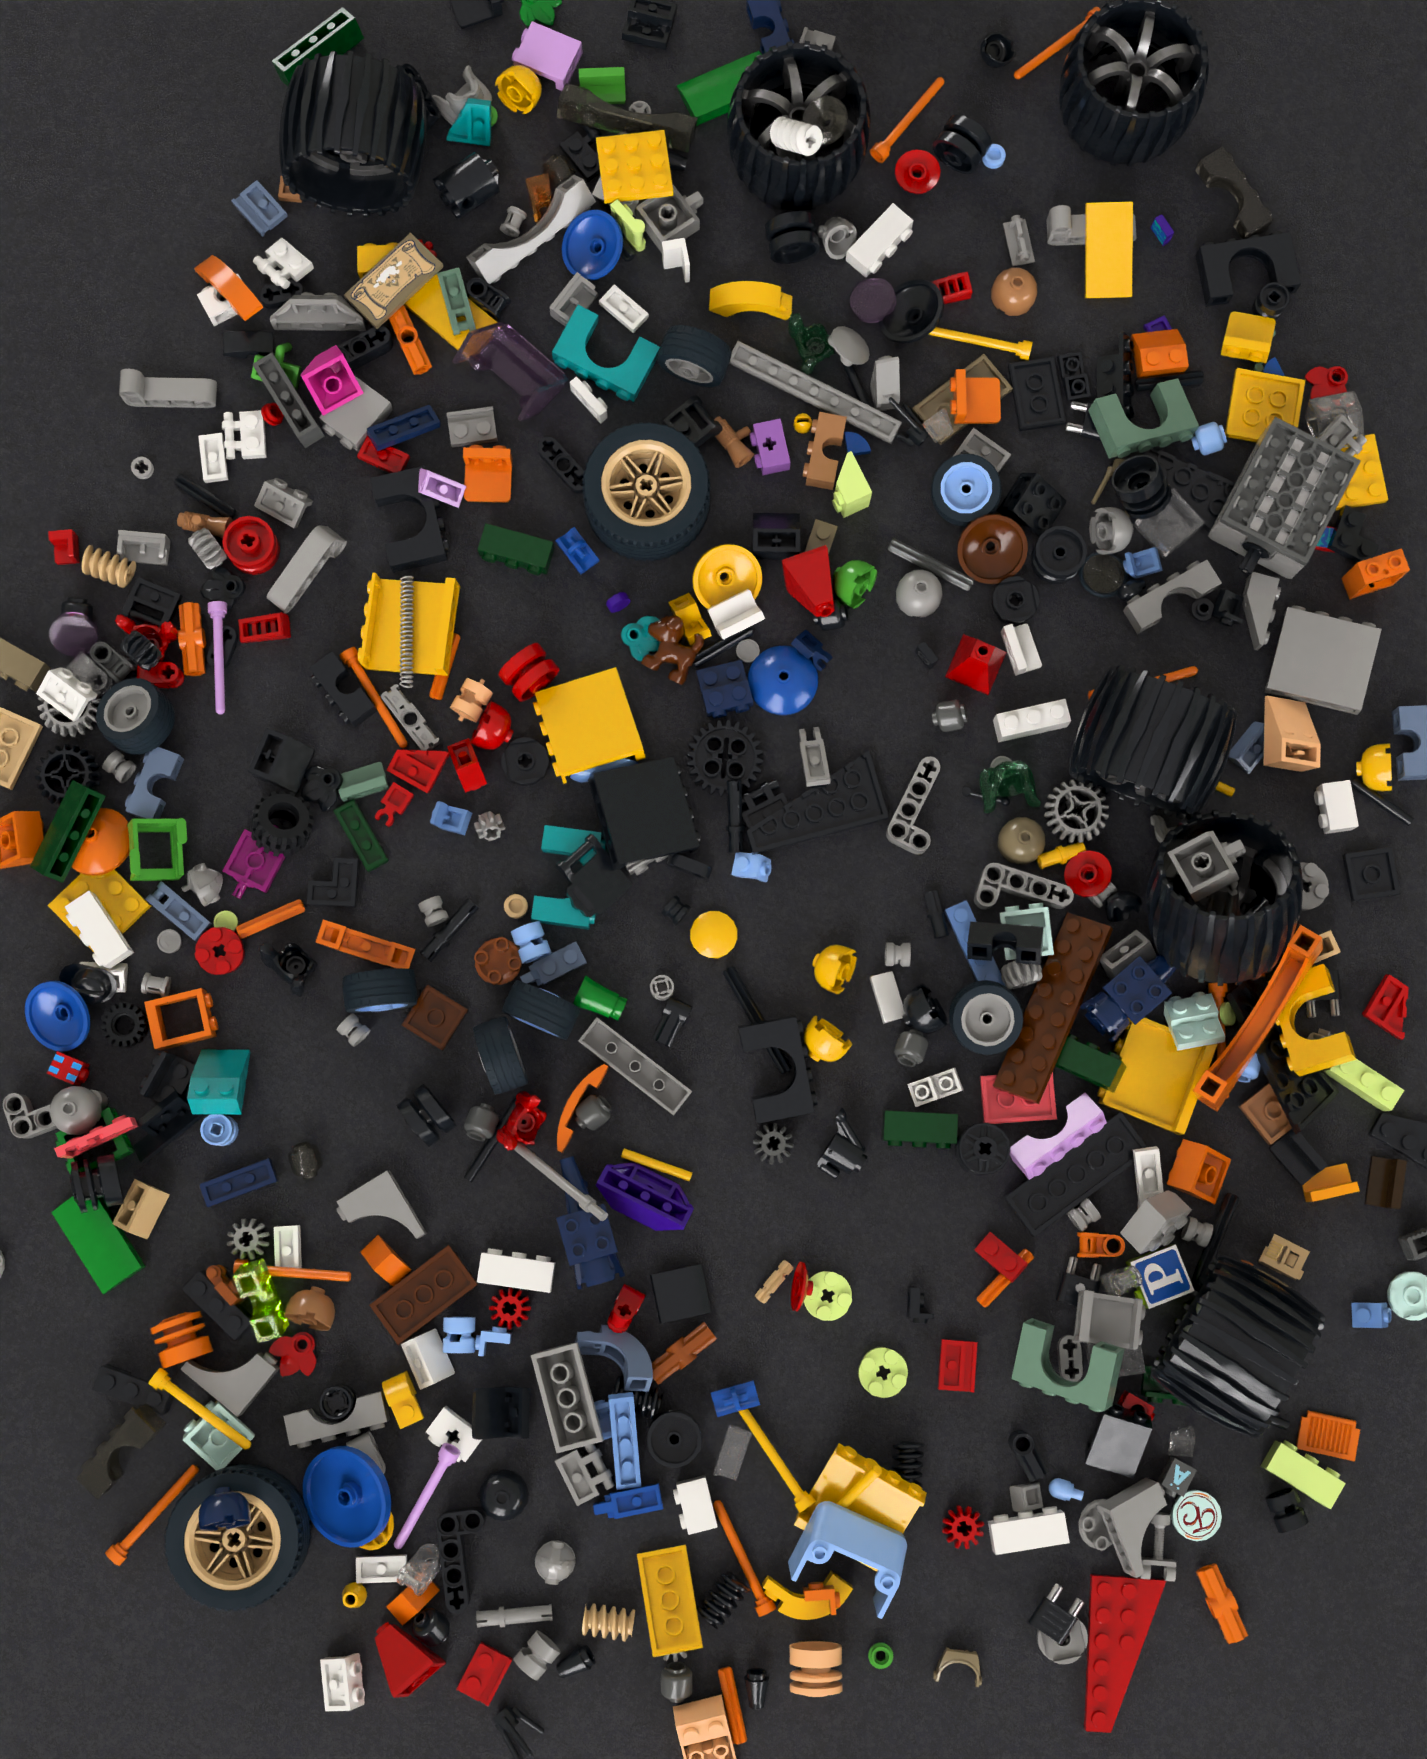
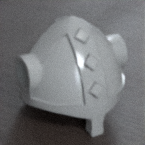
M832 217L824 225H820L817 230L818 237L822 238L826 253L830 258L836 260L844 258L847 250L856 242L857 230L855 226L847 221V219L841 217Z
M201 863L188 871L187 884L182 886L181 889L183 892L192 890L205 907L220 899L219 892L223 884V876L220 872L207 868L205 863Z
M552 1540L543 1544L535 1557V1567L538 1574L545 1580V1583L558 1585L560 1581L566 1579L574 1570L576 1563L572 1547L559 1540Z

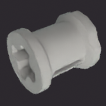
M510 206L507 209L508 215L505 222L500 225V230L504 234L516 238L520 234L519 228L522 221L526 219L527 214L517 207Z
M1110 882L1103 892L1088 897V899L1096 907L1100 908L1106 898L1111 894L1117 893V889Z
M146 972L142 980L141 992L143 994L150 992L166 997L170 992L171 977L160 978L151 976V973Z

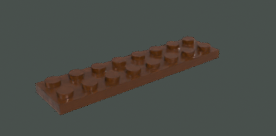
M1067 912L1053 944L1054 955L1048 956L1042 970L1043 977L1037 982L1023 1014L1021 1033L1014 1044L1009 1047L993 1084L996 1089L1037 1104L1040 1103L1113 931L1111 926Z

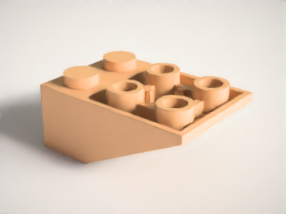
M1265 696L1263 766L1299 772L1320 768L1321 744L1306 703Z
M722 1694L673 1706L675 1726L684 1759H737Z

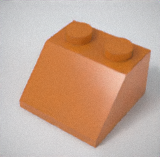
M1178 329L1131 335L1134 342L1133 353L1137 378L1185 372L1189 367L1186 344Z
M13 811L0 818V869L32 863L44 839V824L40 811Z
M1183 1139L1177 1150V1157L1173 1168L1169 1172L1167 1185L1215 1205L1231 1159L1206 1145Z

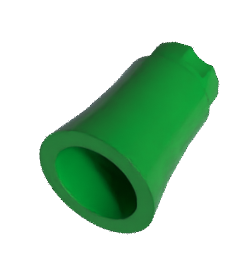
M585 975L573 1004L607 1018L610 1016L618 1021L628 999L619 996L618 993L607 989Z

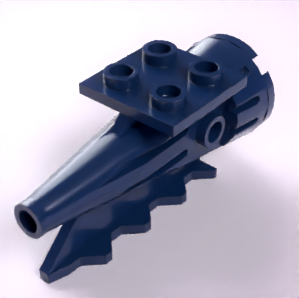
M1156 954L1157 957L1147 963L1139 956L1103 987L1108 995L1100 992L1080 1006L1082 1010L1087 1009L1086 1018L1102 1036L1105 1033L1111 1036L1107 1039L1110 1042H1114L1130 1024L1129 1019L1136 1025L1172 994L1164 983L1177 969L1167 965L1163 955Z
M574 1156L560 1160L562 1177L584 1195H590L587 1189L588 1182L583 1180ZM564 1191L568 1214L556 1219L569 1266L574 1265L577 1289L583 1288L582 1283H586V1286L590 1287L614 1280L616 1273H619L620 1277L625 1276L616 1254L618 1251L608 1216L604 1221H600L591 1212L587 1213L580 1208L579 1203ZM605 1204L598 1205L606 1212Z

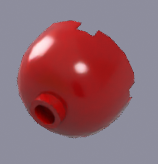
M492 701L489 702L478 721L477 730H474L470 743L483 749H496L503 742L508 743L514 730L510 729L512 720L508 711Z

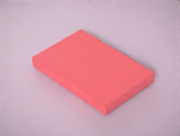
M1053 1072L1039 1104L996 1089L993 1084L997 1075L980 1076L984 1123L1001 1124L1057 1119Z

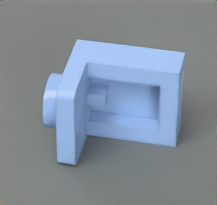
M735 853L731 875L767 882L772 868L771 859L761 854Z
M492 1326V1331L482 1330L481 1335H476L475 1350H479L478 1356H485L487 1342L510 1344L512 1342V1333L507 1332L506 1327Z

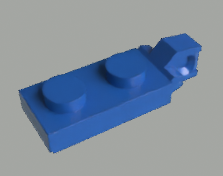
M659 1483L612 1492L604 1495L605 1501L593 1503L595 1515L607 1513L608 1518L614 1519L663 1509Z

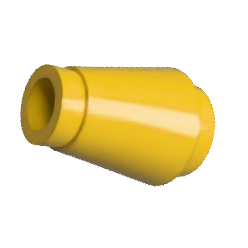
M356 1582L346 1585L342 1592L343 1604L348 1608L362 1606L367 1598L365 1587ZM348 1595H353L355 1601H351Z

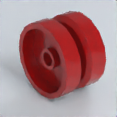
M253 516L239 517L231 522L224 531L222 540L224 551L233 565L241 572L250 575L263 574L273 568L278 561L280 554L279 541L268 523L262 519Z
M539 643L528 645L505 663L498 674L506 686L513 685L511 691L519 702L526 701L535 696V692L543 690L560 671L552 659H545L546 651Z

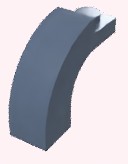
M601 1325L599 1333L592 1331L577 1332L574 1343L578 1342L582 1355L605 1356L619 1365L624 1377V1391L649 1392L653 1380L651 1359L645 1347L634 1336L626 1331L623 1333L613 1332L608 1325Z

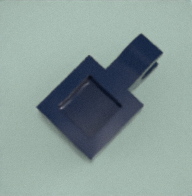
M807 630L799 634L791 643L801 655H804L807 659L812 657L813 664L819 671L826 667L821 659L828 663L833 658L830 653L821 648L823 644Z

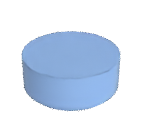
M991 144L986 155L982 157L984 165L991 169L1001 167L1006 157L1004 148L998 144Z

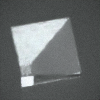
M945 408L922 424L935 443L954 432Z
M1186 1427L1171 1432L1167 1454L1171 1456L1192 1457L1196 1438L1194 1428Z

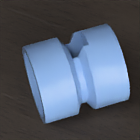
M540 921L523 925L511 931L515 945L520 946L518 953L522 964L537 961L552 953L548 941L542 938L545 933Z
M223 1114L207 1116L200 1127L201 1137L210 1145L227 1146L233 1143L239 1131L237 1122L232 1117Z
M443 1317V1331L447 1333V1336L443 1338V1353H475V1338L471 1334L475 1331L476 1317ZM457 1334H461L460 1340H458Z

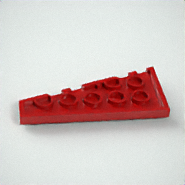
M1090 1574L1085 1731L1111 1733L1166 1584L1165 1579L1150 1578L1148 1580L1141 1579V1577Z

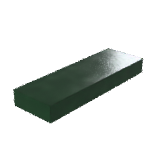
M354 799L333 810L368 873L389 861Z

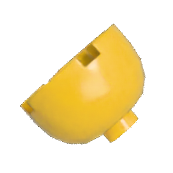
M522 65L511 66L504 70L496 79L495 87L498 85L499 89L497 95L502 103L511 111L517 112L518 109L524 111L522 114H527L537 105L541 97L542 88L539 78L531 69Z
M1390 743L1377 744L1367 748L1362 754L1361 762H1356L1357 776H1362L1363 783L1372 790L1392 791V786H1387V781H1392L1391 753H1386V749L1391 748Z
M830 945L820 954H816L812 966L815 967L814 975L818 984L835 994L843 992L845 988L841 986L845 979L847 982L850 981L855 970L857 957L853 956V953H856V951L841 945Z
M817 1016L812 1018L804 1030L803 1039L804 1044H806L809 1050L808 1055L817 1062L820 1059L826 1062H834L841 1059L850 1049L852 1043L849 1038L845 1042L841 1038L844 1033L827 1020L821 1018L820 1021H817Z

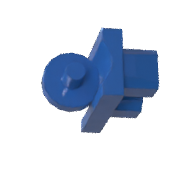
M575 527L555 540L580 575L599 562L598 557Z
M754 1380L711 1392L717 1417L760 1405Z

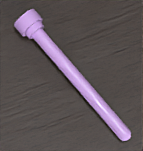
M212 601L208 603V614L213 619L216 713L223 714L225 712L223 618L227 614V603Z
M443 1443L438 1452L439 1462L394 1542L396 1549H401L404 1546L447 1467L451 1466L452 1463H456L461 1452L454 1445Z

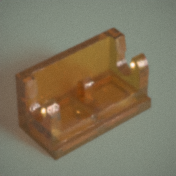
M548 173L525 179L528 199L535 222L541 219L539 209L541 207L548 209L551 203L550 198L552 196Z

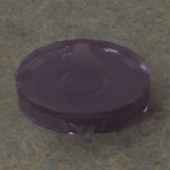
M877 277L868 278L860 282L853 289L850 297V306L854 314L861 321L868 323L883 320V317L891 314L896 305V294L892 285L885 279Z
M65 612L52 622L49 636L51 643L58 651L65 655L77 657L90 653L91 647L98 641L99 633L96 624L92 623L86 615L77 612Z

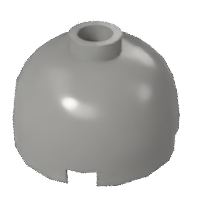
M1116 507L1096 509V516L1091 517L1089 525L1091 543L1094 544L1096 542L1098 547L1095 550L1102 555L1122 551L1130 543L1134 530L1129 516Z
M923 569L913 570L905 574L899 581L896 589V602L900 610L911 617L922 618L933 614L939 607L943 596L942 585L938 578L931 572Z
M70 1086L62 1089L54 1096L50 1104L49 1114L52 1123L60 1131L69 1135H82L92 1130L97 1121L99 1122L102 1106L97 1095L91 1090L82 1086Z

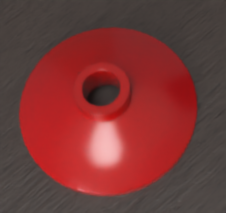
M911 150L904 153L898 159L895 166V177L898 184L910 193H926L936 186L940 178L941 171L937 159L924 150ZM919 173L921 177H914L913 174Z
M1080 852L1068 861L1064 871L1065 882L1076 895L1082 897L1098 895L1111 882V864L1099 852ZM1093 873L1094 877L1090 880H1087V874Z
M804 1262L798 1263L793 1277L791 1289V1307L793 1311H798L806 1295L811 1296L813 1292V1281L808 1280V1271Z

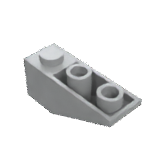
M883 356L875 361L870 389L874 408L879 411L895 409L889 402L890 397L898 404L900 402L899 357Z
M1252 572L1246 579L1242 604L1254 650L1258 651L1269 640L1270 631H1267L1268 624L1272 623L1276 610L1272 608L1274 600L1277 601L1279 598L1281 587H1278L1279 578Z

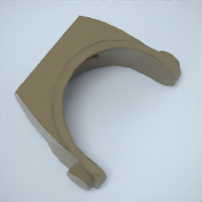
M946 1647L937 1664L936 1671H933L934 1681L939 1682L941 1672L948 1665L963 1663L975 1671V1687L982 1685L977 1652L952 1650Z

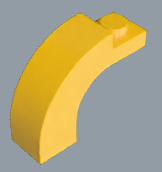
M756 281L730 282L710 289L709 311L724 317L744 311H757L788 320L792 314V296L781 292V287L774 284Z
M830 1571L823 1582L824 1586L833 1585L835 1592H839L840 1606L853 1590L850 1583L833 1571ZM767 1575L762 1583L763 1588L766 1589L764 1594L774 1601H777V1599L781 1600L777 1609L786 1616L801 1620H812L830 1614L829 1600L805 1602L803 1594H797L788 1590L769 1575Z

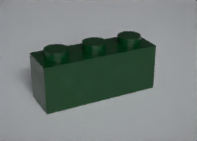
M485 523L478 546V553L483 560L490 563L499 561L512 569L521 567L534 575H540L541 573L547 575L555 548L552 541Z
M1069 1033L1055 1067L1114 1093L1126 1069L1125 1064L1121 1061L1122 1057L1113 1052H1109L1108 1055L1100 1052V1047L1090 1042H1087L1086 1045L1078 1042L1079 1038Z
M883 1111L882 1141H888V1146H902V1142H912V1147H926L927 1143H936V1148L951 1149V1144H957L958 1114Z

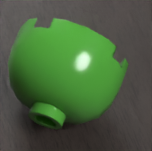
M852 560L845 563L842 567H838L833 574V587L837 598L853 609L859 607L865 601L861 597L866 589L871 592L877 576L875 567L861 560Z

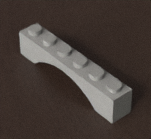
M572 175L555 189L553 199L546 213L532 229L508 242L484 243L466 258L479 278L489 284L495 283L500 280L502 274L507 270L517 267L520 260L535 253L538 246L553 239L555 233L562 228L568 227L578 215L589 211L596 201L585 181L576 175Z

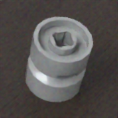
M536 1630L527 1642L528 1647H522L513 1660L524 1673L538 1681L547 1670L546 1664H552L561 1651L550 1638Z

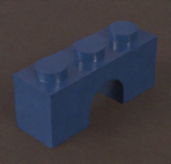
M746 0V11L753 30L765 27L773 32L771 35L761 38L760 51L762 55L768 52L772 46L786 45L789 41H792L793 44L795 43L793 38L789 39L787 33L789 32V26L786 18L782 19L780 0Z

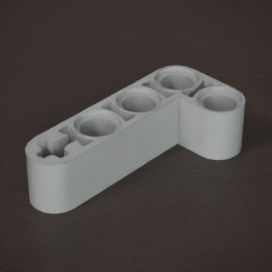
M1066 205L1051 208L1046 220L1048 244L1055 246L1085 245V214L1071 215V208ZM1133 214V241L1137 239L1136 221Z
M122 369L120 371L119 395L127 405L135 407L212 408L216 406L217 382L215 380L206 378L144 377L142 372L135 369Z
M319 525L315 527L267 594V599L284 613L291 611L328 558L337 557L344 550L347 541L328 526Z
M931 756L923 758L919 763L886 830L888 841L916 855L923 854L931 842L927 832L913 825L940 771L939 761ZM931 765L932 771H930L926 779L922 778L926 770L925 767ZM914 785L922 786L924 794L916 795L912 791V787ZM902 807H912L914 815H904ZM898 826L902 828L904 835L895 837L891 829ZM921 837L925 841V846L922 848L916 847L913 844V838Z
M990 863L983 869L974 894V903L980 909H989L996 903L1000 891L1037 903H1043V905L1063 909L1072 902L1074 893L1067 885L999 863ZM990 869L995 870L999 875L998 880H990L987 876V871ZM1010 878H1019L1021 880V887L1014 888L1010 884ZM1034 884H1039L1043 887V895H1037L1033 892ZM981 892H988L991 895L992 900L990 903L982 902L980 899ZM1060 892H1062L1063 897L1066 898L1062 902H1060L1059 897L1056 896Z
M91 1090L99 1098L102 1110H104L108 1105L106 1094L101 1091ZM11 1093L4 1098L3 1109L14 1136L30 1139L57 1129L52 1122L46 1125L43 1120L45 1114L50 1112V1105L34 1110L29 1097L26 1095ZM19 1098L21 1100V1108L15 1111L13 1109V1102ZM24 1121H27L29 1130L23 1134L20 1127Z

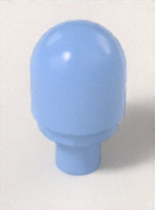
M1055 1478L1049 1483V1492L1054 1498L1063 1501H1070L1071 1498L1082 1501L1084 1491L1075 1489L1074 1484L1070 1481Z

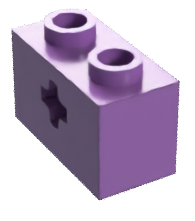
M781 419L753 424V432L749 433L752 447L756 446L755 464L757 469L761 468L762 476L790 470L791 462ZM770 444V447L773 448V450L769 451L766 445Z

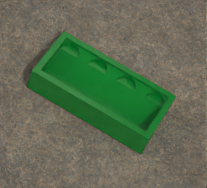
M760 51L677 85V89L695 126L729 112L732 94L742 73L747 66L753 63L755 57L761 54Z
M72 1196L51 1213L104 1295L146 1266L124 1231L112 1224L115 1217L105 1204L103 1198H98V1210L95 1211L93 1210L91 1200L86 1201L88 1212L81 1214L80 1208Z

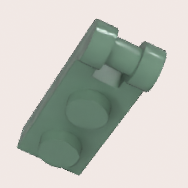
M459 267L437 273L454 336L461 334V331L469 330L471 332L476 330ZM465 315V321L457 322L456 317Z

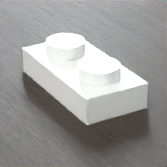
M613 285L599 300V305L632 333L649 317V314L616 285Z
M576 376L569 382L570 390L601 424L608 418L607 405L600 397L596 399L586 381L581 382Z
M215 433L198 436L204 482L228 480L223 434Z
M300 1225L274 1227L275 1266L302 1268Z
M407 1554L356 1557V1583L405 1582L408 1580Z

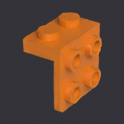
M956 369L954 378H950V392H953V400L950 402V413L954 414V424L999 423L1001 419L1000 380L998 378H966V369Z
M471 445L469 448L463 447L465 462L464 485L466 486L464 491L465 500L468 502H509L511 500L512 482L511 450L500 445L493 446V448H483L480 445Z

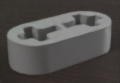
M1064 1335L1057 1344L1059 1373L1062 1378L1077 1382L1083 1375L1081 1343L1073 1341L1074 1336ZM1068 1339H1070L1071 1343L1075 1344V1348L1071 1349V1357H1068V1350L1063 1349V1344H1067ZM1069 1360H1072V1367L1077 1369V1373L1073 1374V1378L1065 1374V1369H1069Z

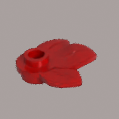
M1321 366L1315 367L1307 372L1304 377L1309 383L1314 385L1310 392L1312 403L1321 404L1330 399L1334 405L1339 406L1347 397L1345 385L1348 381V374L1343 367L1333 366L1329 369ZM1332 376H1337L1339 381H1334Z
M299 1332L293 1337L282 1336L269 1349V1353L281 1357V1376L292 1375L299 1369L306 1376H309L316 1367V1357L313 1353L315 1340L307 1332ZM302 1339L307 1342L305 1349L299 1346V1342Z

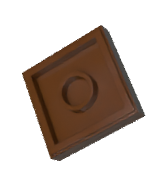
M427 984L417 1000V1005L413 1006L402 1026L443 1051L469 1010Z

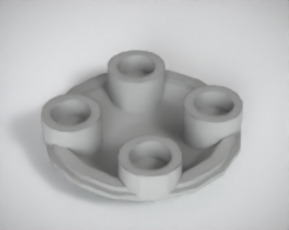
M838 326L828 337V343L841 356L840 360L845 366L850 367L852 364L862 365L868 361L870 356L869 348L865 340L853 329Z
M1106 1499L1094 1500L1087 1504L1081 1512L1079 1519V1533L1082 1540L1088 1546L1101 1551L1113 1544L1098 1507Z

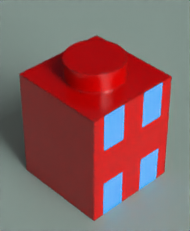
M57 1051L47 1074L72 1085L80 1086L89 1076L90 1070L88 1067L90 1064Z

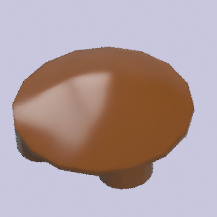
M504 937L486 941L474 955L475 968L478 975L485 982L493 985H503L511 982L519 974L522 967V961L518 953L519 948L512 941Z

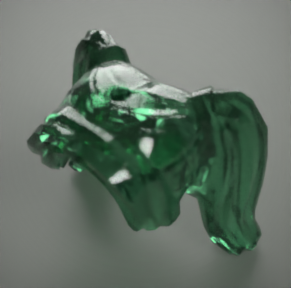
M799 313L790 315L788 331L796 343L799 355L803 359L802 372L810 375L813 373L816 364L826 358H830L835 354V350L828 343V334L822 324L814 323L812 326L804 327Z
M1005 761L994 768L982 770L979 783L984 801V813H991L995 810L998 796H1016L1024 793L1025 799L1031 807L1037 808L1041 805V801L1036 796L1033 774L1023 761Z

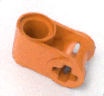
M1077 1232L1079 1237V1253H1077V1257H1117L1125 1250V1242L1118 1235ZM1110 1239L1117 1240L1119 1245L1114 1253L1108 1251L1106 1246Z

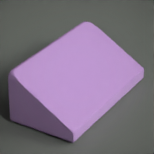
M421 468L418 492L459 508L466 486Z

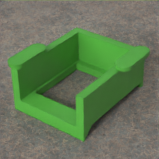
M131 819L127 824L130 849V881H178L184 875L182 844L187 842L185 819ZM138 832H170L172 868L141 869Z

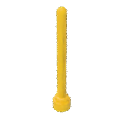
M935 327L928 334L1016 353V356H1020L1019 359L1029 360L1033 343L1023 340V342H1018L1017 344Z
M159 1368L150 1379L148 1384L155 1390L158 1388L161 1391L163 1389L241 1448L247 1450L251 1447L250 1440L170 1381L171 1378L168 1376L169 1373L164 1369Z
M749 1409L738 1411L795 1496V1507L799 1513L813 1505L816 1500L811 1493L808 1494L806 1490L803 1492Z

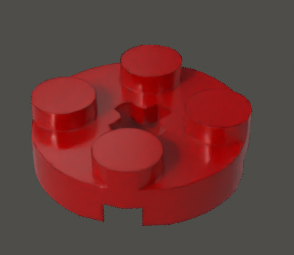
M212 927L198 939L195 947V958L199 965L208 973L214 975L231 973L237 970L244 960L245 949L243 941L231 929ZM222 944L225 946L223 950L226 954L225 956L220 955L217 958L214 949Z

